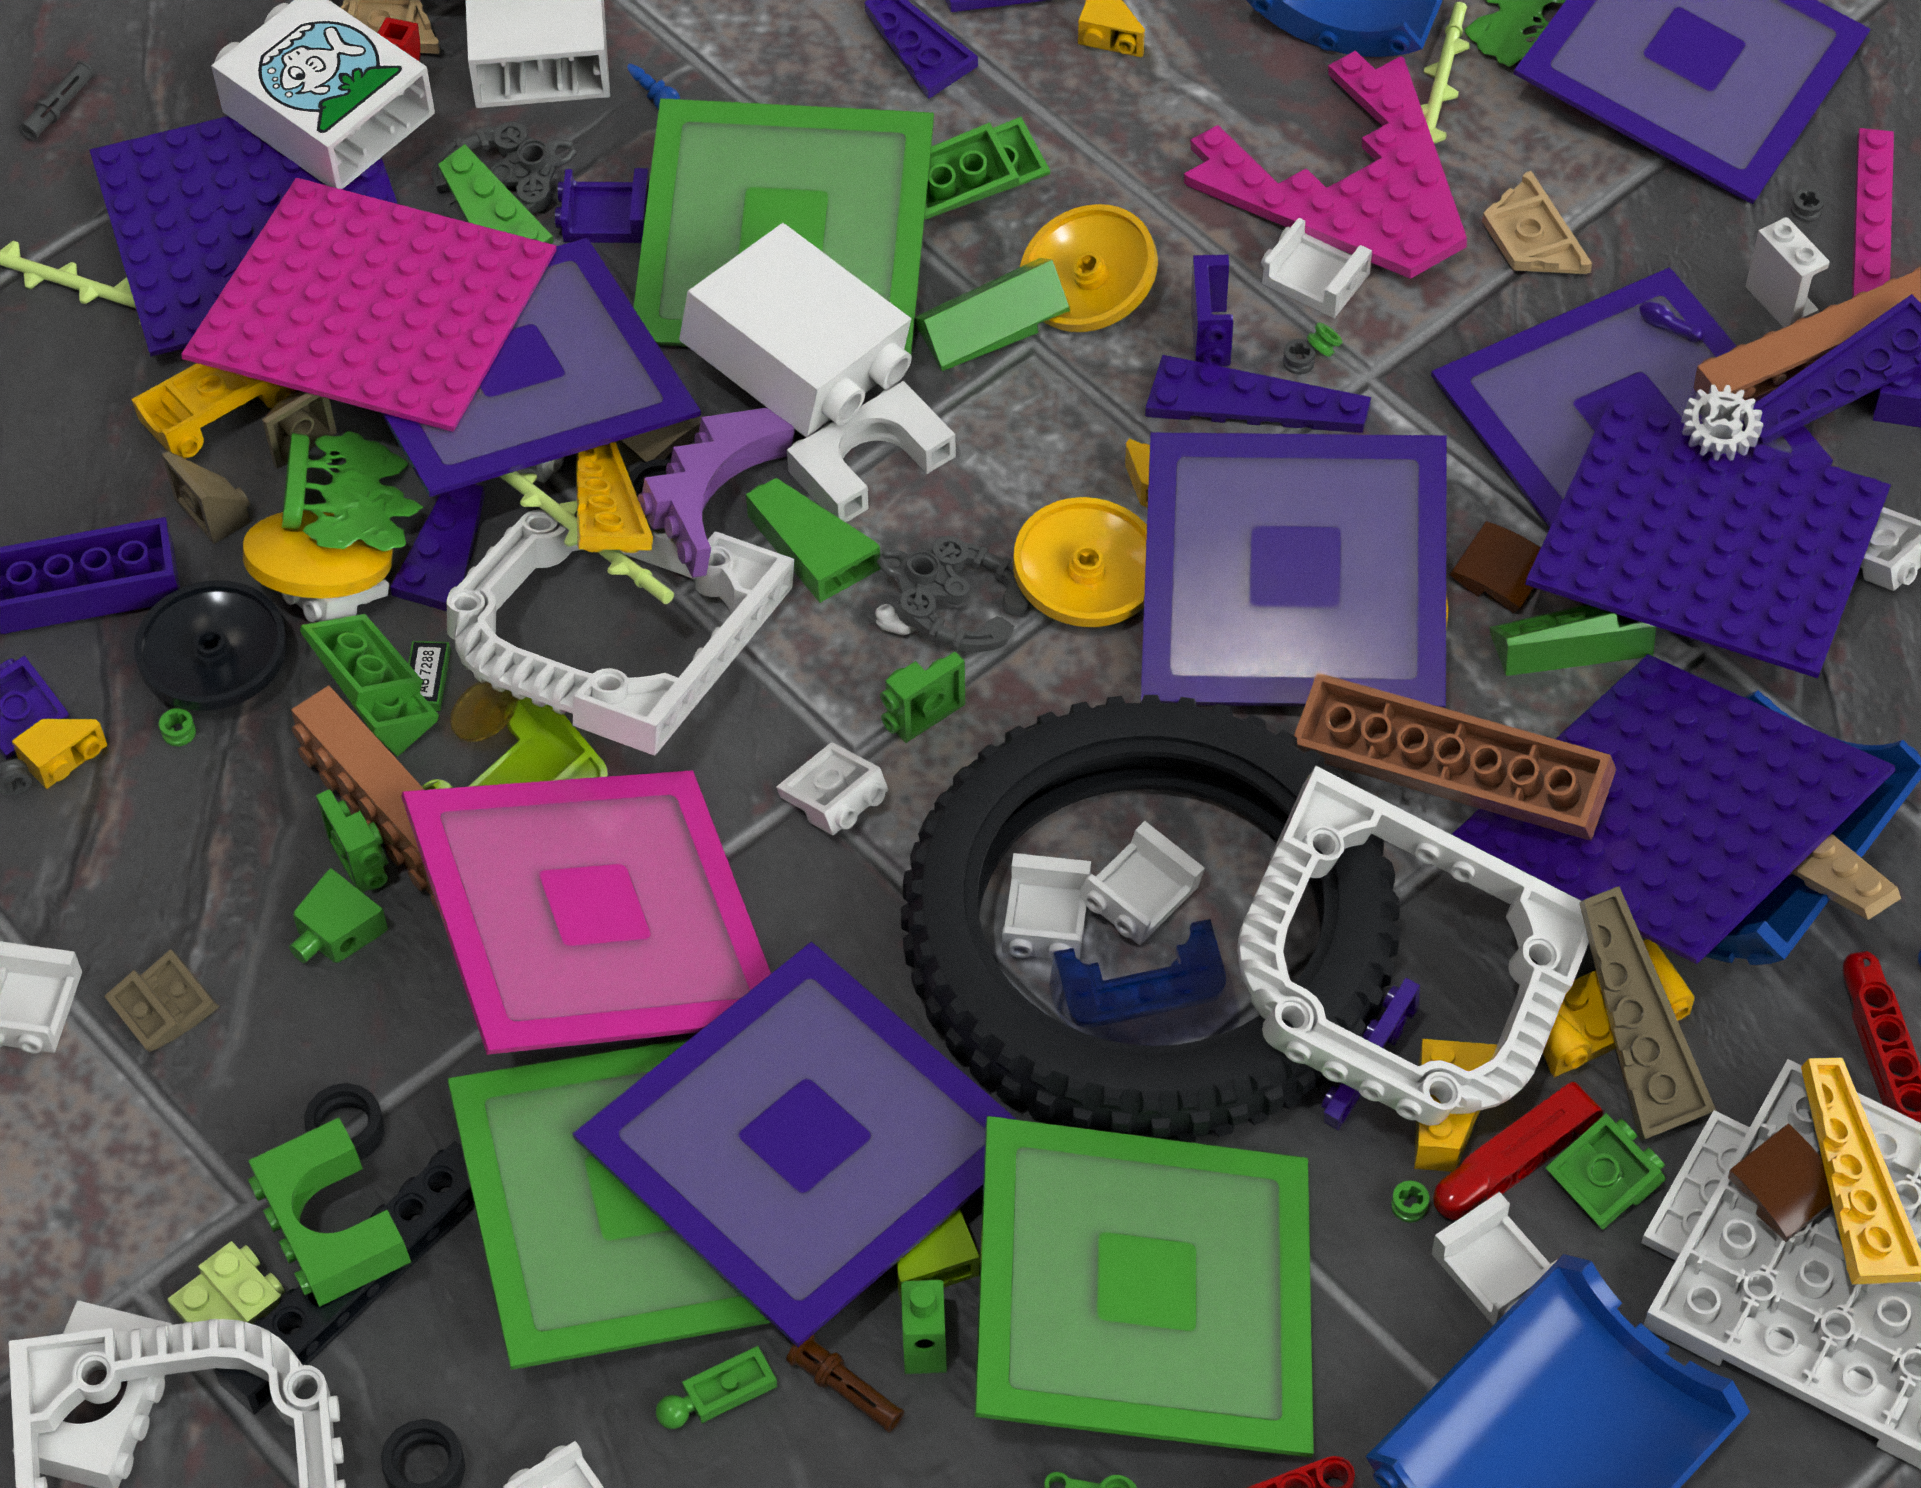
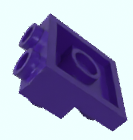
M25 655L16 661L11 658L0 664V753L5 760L16 754L12 740L41 719H69L68 711Z

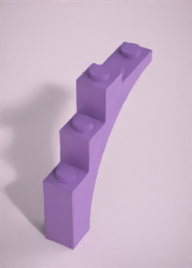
M768 408L701 417L699 432L695 434L694 438L695 444L673 447L671 463H668L666 467L667 474L644 478L642 493L638 495V501L643 513L646 515L652 529L665 528L667 537L672 538L677 547L680 562L686 564L692 578L706 576L711 547L705 534L702 512L712 495L725 482L743 470L772 459L787 457V449L792 446L795 428Z

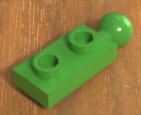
M756 1346L683 1381V1390L687 1396L683 1398L678 1395L663 1397L657 1404L656 1418L663 1427L677 1429L687 1422L689 1413L695 1411L702 1424L776 1388L777 1379L759 1346Z

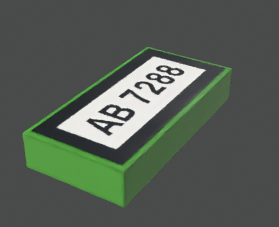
M412 641L408 664L423 680L420 694L435 711H441L451 653L450 643Z

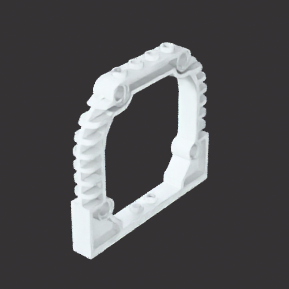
M533 510L527 512L513 527H509L506 530L504 537L494 547L492 546L488 549L485 557L476 567L473 566L465 579L457 587H453L448 594L446 602L447 634L455 640V648L462 665L466 670L470 669L479 682L484 683L487 681L491 683L492 688L498 692L509 690L512 691V696L517 699L531 698L532 703L536 706L544 707L547 704L552 706L553 711L558 714L572 713L573 726L654 756L793 586V558L715 531L708 539L711 553L706 576L694 577L692 579L695 580V588L699 593L709 597H720L730 610L731 615L721 627L714 629L709 642L704 648L700 647L696 651L693 661L679 678L667 673L628 678L623 672L612 668L597 670L593 674L520 649L496 635V611L535 568H548L558 565L572 551L583 550L578 549L577 545L568 547L564 544L569 530L545 511ZM646 519L653 535L652 550L622 553L692 578L686 564L680 562L677 547L673 539L667 537L665 528L652 529L648 519Z
M1315 766L1304 782L1270 857V863L1244 918L1238 938L1237 953L1240 976L1252 995V1004L1265 1019L1262 1028L1264 1038L1272 1047L1285 1053L1290 1060L1306 1064L1322 1072L1327 1079L1334 1082H1342L1359 1091L1364 1098L1371 1101H1379L1395 1109L1403 1118L1416 1120L1425 1125H1438L1450 1113L1471 1114L1477 1110L1496 1107L1508 1101L1528 1083L1534 1074L1565 994L1573 985L1589 944L1579 905L1581 901ZM1371 834L1415 855L1421 862L1432 864L1450 873L1455 879L1461 882H1468L1511 904L1506 914V919L1513 930L1519 949L1509 960L1508 968L1510 975L1520 986L1493 1057L1489 1062L1472 1071H1466L1442 1060L1429 1061L1421 1066H1417L1327 1020L1324 1008L1318 998L1307 989L1291 982L1283 949L1288 926L1309 878H1321L1327 875L1345 848L1363 845ZM1315 848L1319 849L1323 854L1317 852ZM1282 1019L1289 1021L1294 1028L1287 1026ZM1430 1094L1436 1096L1441 1103L1434 1101Z
M209 1319L206 1321L185 1322L183 1324L162 1325L115 1332L112 1327L9 1341L16 1488H48L46 1477H40L38 1433L55 1431L64 1418L84 1400L94 1404L109 1402L118 1394L121 1389V1382L127 1380L213 1368L246 1370L269 1382L272 1400L279 1416L286 1424L295 1428L299 1488H346L345 1479L338 1480L336 1464L344 1463L341 1437L334 1438L333 1422L340 1421L338 1396H330L325 1377L319 1369L310 1365H302L287 1344L264 1328L240 1320ZM97 1370L107 1371L106 1378L100 1384H87V1379L92 1372ZM313 1384L318 1387L315 1395L309 1399H299L296 1397L298 1389L303 1385Z

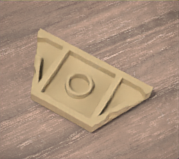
M344 0L343 5L340 7L375 32H378L386 17L418 23L420 53H440L439 41L434 36L431 23L427 14L424 13L420 0Z
M1532 171L1526 172L1522 177V182L1515 189L1509 188L1501 196L1499 202L1493 203L1483 213L1482 223L1514 271L1591 273L1592 262Z

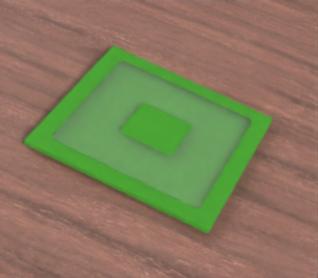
M660 98L634 300L635 311L658 345L688 347L679 340L688 290L784 223L912 318L904 350L912 355L934 113Z
M689 1039L448 1078L447 1083L510 1370L771 1323L585 1150L572 1135V1133Z
M987 1116L985 1127L974 1417L1312 1458L1314 1444L1308 1158Z

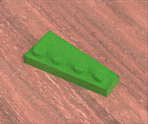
M466 144L438 164L446 184L468 223L549 244L554 243L553 236Z

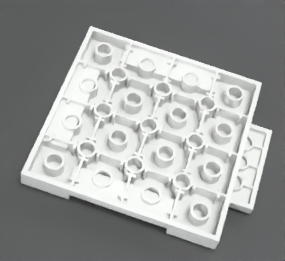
M1787 1059L1750 1127L1715 1110L1712 1112L1644 1233L1642 1244L1676 1260L1647 1312L1644 1326L1655 1334L1718 1366L1725 1360L1878 1438L1879 1441L1876 1447L1921 1469V1281L1852 1284L1846 1269V1260L1833 1205L1785 1242L1756 1215L1758 1206L1728 1179L1729 1171L1732 1167L1788 1123L1821 1157L1801 1071L1802 1065ZM1857 1093L1921 1250V1123Z

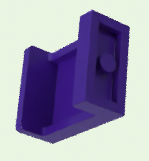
M634 168L633 182H577L574 180L573 169H565L564 182H558V201L562 202V206L555 209V226L562 229L563 242H574L588 238L591 243H642L650 182L648 168Z
M1229 254L1193 255L1191 315L1194 358L1197 362L1217 366H1229L1231 364L1233 315L1212 314V312H1226Z

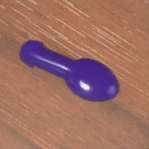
M1643 302L1639 307L1641 316L1657 328H1667L1688 338V341L1693 343L1701 341L1704 337V330L1701 326L1697 324L1692 325L1675 317L1671 310L1661 304Z

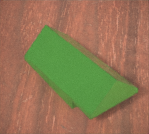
M1022 117L994 128L989 122L931 146L925 220L1050 175V169Z
M1038 258L916 316L915 325L941 371H944L1037 334L1039 323L1066 313L1070 309L1053 260Z
M1585 604L1491 626L1489 630L1505 675L1511 676L1644 658L1647 654L1653 656L1657 627Z
M366 614L301 625V634L369 729L397 757L438 721L439 714L420 694L423 680Z

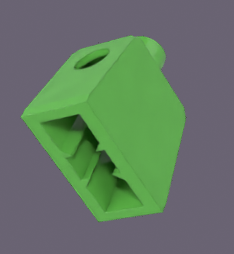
M330 868L294 911L293 918L300 936L289 945V949L302 963H306L318 951L334 963L341 962L388 930L383 908Z
M920 1280L901 1282L905 1374L946 1373L943 1281ZM928 1339L932 1341L933 1346L919 1348L917 1347V1341Z

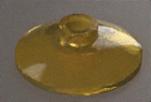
M487 681L484 683L477 682L469 687L455 703L450 717L451 728L460 739L467 742H478L490 738L503 729L516 711L518 699L512 696V691L504 690L503 692H498Z

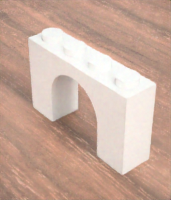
M904 381L890 389L883 390L877 397L861 405L857 413L847 423L837 425L835 422H829L819 431L805 439L796 441L787 449L788 472L821 507L844 522H848L869 509L867 485L843 461L845 455L855 446L868 441L893 443L901 447L926 474L956 457L955 433Z
M77 1300L63 1334L112 1327L115 1332L172 1324ZM165 1375L127 1380L126 1391L120 1403L112 1412L99 1420L83 1424L62 1421L55 1431L38 1433L40 1473L96 1488H118L121 1480L126 1479L132 1470L133 1451L138 1440L142 1441L147 1434L149 1427L148 1415L153 1403H158L163 1395Z

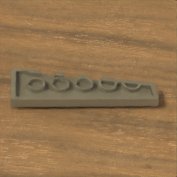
M1620 886L1579 902L1640 1141L1712 1113L1714 1110L1716 1111Z

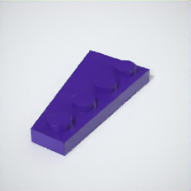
M867 0L864 2L866 14L928 99L978 67L977 55L908 0Z
M472 484L440 494L390 586L392 596L447 611L446 602L448 594L453 587H457L465 579L469 560L472 559L474 536L478 530L485 497L483 486Z
M1408 978L1404 979L1399 988L1394 985L1388 992L1382 1005L1386 1008V1011L1379 1021L1373 1019L1370 1022L1362 1038L1385 1049L1384 1047L1387 1042L1395 1046L1403 1034V1027L1407 1016L1413 1019L1419 1010L1420 985ZM1341 1083L1339 1088L1332 1086L1321 1105L1325 1109L1324 1123L1339 1131L1362 1096L1359 1091L1344 1083Z

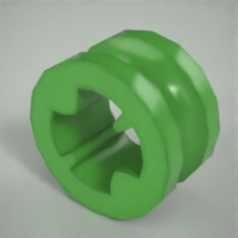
M1318 322L1315 325L1316 332H1310L1307 335V340L1320 353L1331 357L1334 354V346L1339 347L1342 344V339L1329 326Z
M170 709L159 720L163 740L171 746L180 747L186 745L195 737L196 728L192 715L185 709ZM180 723L183 729L175 731L172 726Z
M1412 1180L1403 1181L1398 1184L1394 1189L1391 1203L1394 1215L1401 1221L1408 1223L1418 1222L1423 1219L1427 1214L1430 1199L1428 1190L1421 1183ZM1409 1196H1414L1417 1198L1416 1203H1413L1411 1208L1404 1206V1200H1407Z

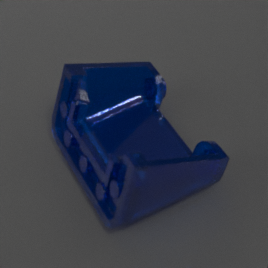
M1211 919L1191 923L1190 937L1185 944L1176 945L1177 959L1171 966L1104 981L1098 962L1091 963L1090 965L1082 963L1076 958L1074 948L1054 952L1049 988L1057 1012L1077 1026L1094 1028L1217 1000L1225 989L1226 972Z

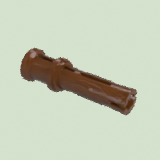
M814 1334L799 1347L794 1344L786 1358L787 1363L791 1366L797 1364L814 1377V1383L817 1386L831 1387L857 1409L881 1425L887 1432H891L899 1424L905 1411L897 1407L870 1384L845 1367L843 1357L837 1352L832 1354L815 1341ZM810 1355L819 1361V1364L815 1360H813L810 1357ZM852 1387L875 1403L876 1407L852 1390Z

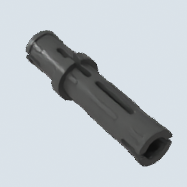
M78 61L45 99H40L36 102L34 111L18 127L21 135L29 141H36L50 124H55L60 119V112L75 98L86 83L94 77L95 72L93 68L84 61ZM72 84V87L62 96L61 94ZM50 106H52L50 111L43 118H41V116L46 112V110Z

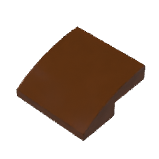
M1486 521L1449 575L1477 597L1485 591L1512 613H1515L1534 588L1525 585L1541 547L1509 529Z
M1789 1123L1729 1171L1728 1179L1758 1206L1756 1215L1785 1242L1833 1205L1822 1158Z

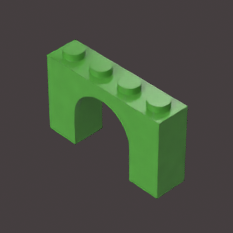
M336 1118L248 1160L254 1173L253 1177L247 1179L257 1201L266 1199L269 1207L263 1210L273 1233L281 1229L285 1238L278 1241L288 1263L297 1261L301 1269L295 1272L294 1275L304 1296L313 1293L319 1307L411 1263L405 1243L388 1210L346 1230L335 1233L315 1232L300 1223L303 1208L315 1193L363 1169L356 1149L340 1118Z

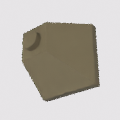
M299 390L278 402L262 419L273 465L277 469L288 463L292 433L307 435L310 439L309 450L317 446L315 444L316 438L323 435L333 436L337 433L330 399Z
M169 451L162 454L175 501L213 544L251 523L247 511L250 502L240 487L234 489L226 478Z

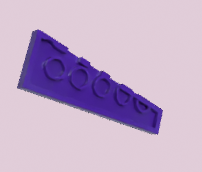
M1912 294L1756 402L1753 410H1762L1760 422L1763 423L1758 442L1765 445L1921 368V303Z
M1162 354L1145 407V416L1190 420V416L1211 417V422L1225 423L1226 418L1247 420V425H1260V422L1264 421L1280 422L1283 427L1311 428L1313 430L1363 433L1371 405V397Z

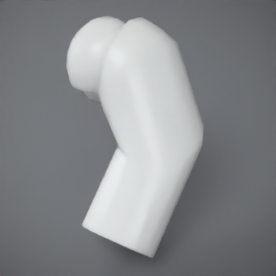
M883 604L875 611L876 623L883 631L908 635L917 630L915 627L907 626L899 619L898 614L895 613V608L890 604Z

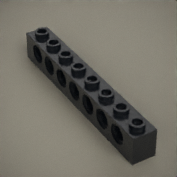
M454 1141L446 1149L436 1152L422 1172L416 1177L413 1176L407 1179L401 1186L399 1193L387 1204L377 1207L370 1216L371 1218L388 1210L405 1243L411 1263L320 1307L315 1305L317 1301L313 1293L304 1296L300 1286H298L296 1289L294 1288L286 1292L280 1299L278 1306L270 1314L259 1318L253 1324L279 1337L291 1348L302 1365H308L475 1207L462 1146ZM443 1186L450 1187L447 1191L442 1193L434 1192L436 1189ZM412 1214L421 1215L419 1218L415 1220H405L409 1215ZM291 1327H301L294 1334H284ZM213 1368L219 1384L253 1415L272 1399L268 1381L246 1370Z

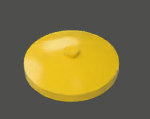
M1093 204L1066 211L1045 224L1031 239L1020 263V267L1038 258L1053 260L1070 311L1046 320L1044 323L1063 331L1088 332L1108 327L1122 320L1142 303L1155 281L1158 268V254L1151 234L1137 216L1117 206Z
M1076 497L1048 504L1028 518L1016 538L1013 552V572L1018 587L1026 599L1040 612L1065 624L1079 627H1103L1125 621L1144 608L1147 524L1125 507L1103 499Z
M303 510L302 523L299 529L281 528L283 512L271 515L252 526L246 533L243 541V563L248 573L256 581L270 589L298 597L336 598L360 593L380 583L388 575L392 567L393 549L381 551L367 545L360 539L345 549L318 546L317 540L310 538L303 532L305 526L316 522L318 516L312 511ZM323 512L327 516H335L334 513Z

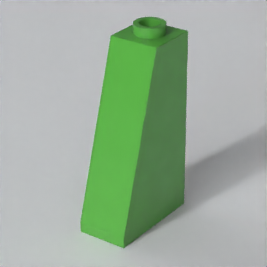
M778 478L766 484L758 485L746 494L749 519L779 554L794 559V573L819 603L881 569L877 564V560L881 557L880 546L874 540Z

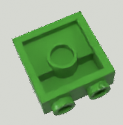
M953 652L944 659L935 660L927 670H924L916 661L905 668L895 670L885 680L886 690L880 693V699L887 709V712L881 715L885 728L891 734L897 733L907 743L965 705V661L956 652Z
M330 789L317 794L316 798L327 838L353 885L362 893L369 889L373 890L383 886L388 879L383 866L388 865V860L380 845L383 843V839L374 822L367 824L361 811L351 815L345 801L337 802Z
M1607 1113L1545 1167L1602 1230L1630 1205H1639L1666 1180L1661 1171L1665 1166L1663 1161L1649 1147L1642 1151L1633 1142L1638 1137L1633 1129L1622 1118L1615 1123Z

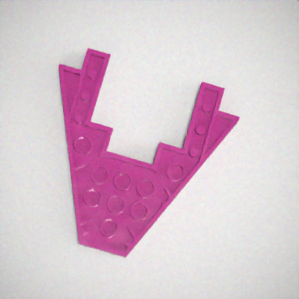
M1354 51L1328 65V75L1382 125L1381 128L1362 137V148L1375 162L1328 188L1307 168L1277 183L1219 125L1190 140L1191 150L1204 163L1184 173V183L1188 187L1285 227L1291 228L1295 221L1301 218L1306 221L1305 233L1349 254H1353L1362 245L1372 250L1371 263L1407 278L1415 277L1467 247V236L1405 59L1402 56L1375 69L1358 52Z

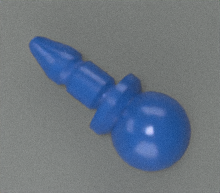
M628 64L627 69L635 81H639V84L645 90L649 91L646 97L654 101V105L658 110L660 98L680 99L677 90L673 87L665 86L663 80L656 83V80L649 74H646L645 70L634 64Z

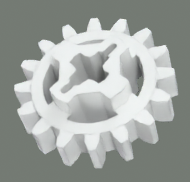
M1711 385L1708 394L1700 389L1697 391L1695 399L1689 398L1681 422L1685 423L1682 434L1691 435L1688 444L1690 447L1698 444L1701 446L1700 455L1703 456L1708 451L1713 452L1714 460H1718L1721 454H1726L1729 460H1733L1736 451L1745 456L1749 446H1756L1763 428V423L1760 422L1762 410H1753L1756 400L1752 398L1745 401L1743 399L1744 390L1742 389L1733 394L1731 393L1730 385H1726L1723 392L1718 391L1715 385ZM1700 413L1703 415L1701 420L1703 422L1702 424H1700L1699 422ZM1742 421H1744L1746 430L1744 432L1742 431Z

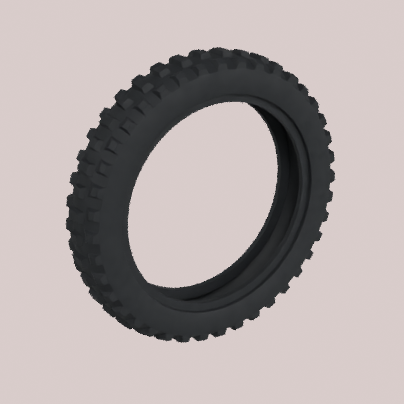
M1144 695L1141 703H1125L1122 696L1107 697L1106 704L1096 705L1094 708H1091L1086 701L1072 704L1069 714L1058 717L1052 711L1037 717V723L1025 729L1017 726L1006 732L1005 742L999 746L987 745L978 752V759H975L967 767H962L953 776V785L946 792L941 793L935 801V809L929 811L918 833L920 841L914 843L910 854L911 869L905 871L903 879V899L908 903L901 907V929L909 933L903 937L906 965L915 968L911 973V980L916 995L927 1000L926 1017L933 1028L944 1030L946 1033L945 1046L953 1056H964L970 1062V1073L979 1082L990 1080L995 1084L997 1096L1005 1102L1013 1103L1019 1100L1028 1105L1031 1116L1041 1121L1057 1118L1062 1120L1063 1126L1152 1138L1176 1135L1179 1141L1193 1142L1197 1136L1208 1135L1210 1130H1213L1220 1137L1233 1133L1236 1125L1246 1123L1247 1120L1252 1125L1259 1124L1268 1120V1116L1282 1110V1107L1290 1109L1301 1102L1302 1095L1312 1088H1319L1328 1079L1322 1072L1306 1064L1290 1060L1285 1053L1268 1044L1263 1036L1262 1028L1265 1019L1261 1015L1221 1035L1177 1045H1133L1085 1034L1045 1014L1029 1002L1011 984L989 950L982 931L979 914L989 880L1003 856L1027 830L1065 806L1086 798L1116 791L1137 789L1170 790L1203 797L1230 807L1250 818L1278 841L1304 782L1315 766L1324 769L1325 758L1315 750L1303 752L1297 747V737L1287 731L1282 730L1278 734H1274L1266 730L1265 720L1254 715H1250L1246 719H1240L1233 716L1231 707L1216 704L1212 710L1199 708L1194 698L1181 697L1178 703H1161L1158 695ZM1334 773V774H1333V775H1335V776H1337V777H1339V778H1341V779L1347 781V780L1342 776V774H1340V773ZM1373 834L1368 837L1363 845L1345 848L1327 875L1321 878H1309L1308 885L1313 894L1318 912L1320 937L1309 963L1295 982V984L1307 989L1318 998L1324 1008L1327 1020L1360 1037H1363L1370 1024V1020L1377 1019L1382 1009L1384 1000L1383 987L1390 986L1395 969V963L1389 958L1397 956L1400 938V927L1393 924V922L1399 920L1400 916L1399 897L1392 891L1395 883L1394 867L1390 860L1382 857L1384 840ZM1315 848L1317 852L1323 854L1319 849ZM1282 1019L1287 1026L1294 1028L1289 1021Z

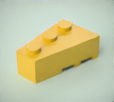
M1422 1039L1418 1066L1429 1061L1442 1060L1466 1071H1472L1490 1061L1497 1045ZM1430 1094L1434 1101L1441 1103L1436 1096ZM1480 1110L1471 1114L1450 1113L1438 1125L1429 1126L1416 1121L1414 1169L1446 1172L1456 1170Z

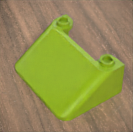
M525 697L522 700H517L509 708L506 715L507 728L518 741L467 787L607 777L608 771L604 761L564 714L561 715L554 712L552 706L547 704L544 707L536 706L532 703L531 698ZM434 779L422 785L424 790L453 788L448 782L440 779Z

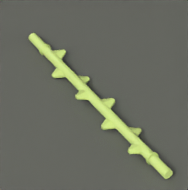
M1456 2L1453 6L1449 24L1445 28L1446 37L1439 62L1424 68V74L1434 78L1429 101L1427 104L1421 105L1434 144L1445 140L1447 136L1446 132L1436 128L1442 101L1456 99L1459 91L1447 84L1454 55L1470 48L1469 42L1459 38L1463 33L1462 24L1467 9L1466 4L1463 2Z
M16 241L10 242L0 250V265L23 272L27 289H33L45 279L79 290V300L82 304H87L95 298L101 297L136 309L127 277L115 287L78 276L77 264L74 262L56 269L21 258L20 246Z
M515 471L499 476L524 495L520 501L521 506L539 507L569 530L564 540L566 546L577 545V517H575L577 514V501L558 504L533 484L537 479L535 473H518ZM602 550L598 552L611 562L607 570L609 574L627 575L634 580L636 586L639 588L643 587L662 603L668 604L672 601L674 597L673 591L653 577L651 571L640 567L620 550Z

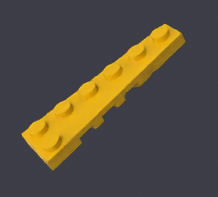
M616 442L576 453L578 549L588 552H600L602 550H621L626 553H636L639 550L651 551L653 535Z
M1809 1058L1801 1066V1071L1850 1281L1852 1284L1920 1282L1921 1250L1843 1058Z

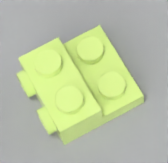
M231 1241L198 1266L201 1274L167 1300L170 1307L184 1323L206 1321L209 1319H228L253 1324L259 1318L266 1317L278 1306L282 1298L281 1295L285 1293V1290L272 1273L264 1277L259 1272L257 1267L260 1265V1262L247 1245L239 1249Z

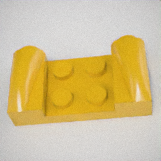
M196 363L131 400L139 421L167 451L187 459L195 456L204 444L201 427L246 404L257 396L268 408H273L278 402L285 399L289 394L296 392V390Z
M1646 939L1643 942L1677 1021L1691 1013L1695 997L1658 945ZM1596 970L1574 980L1572 987L1565 994L1543 1054L1550 1073L1554 1078L1616 1049Z

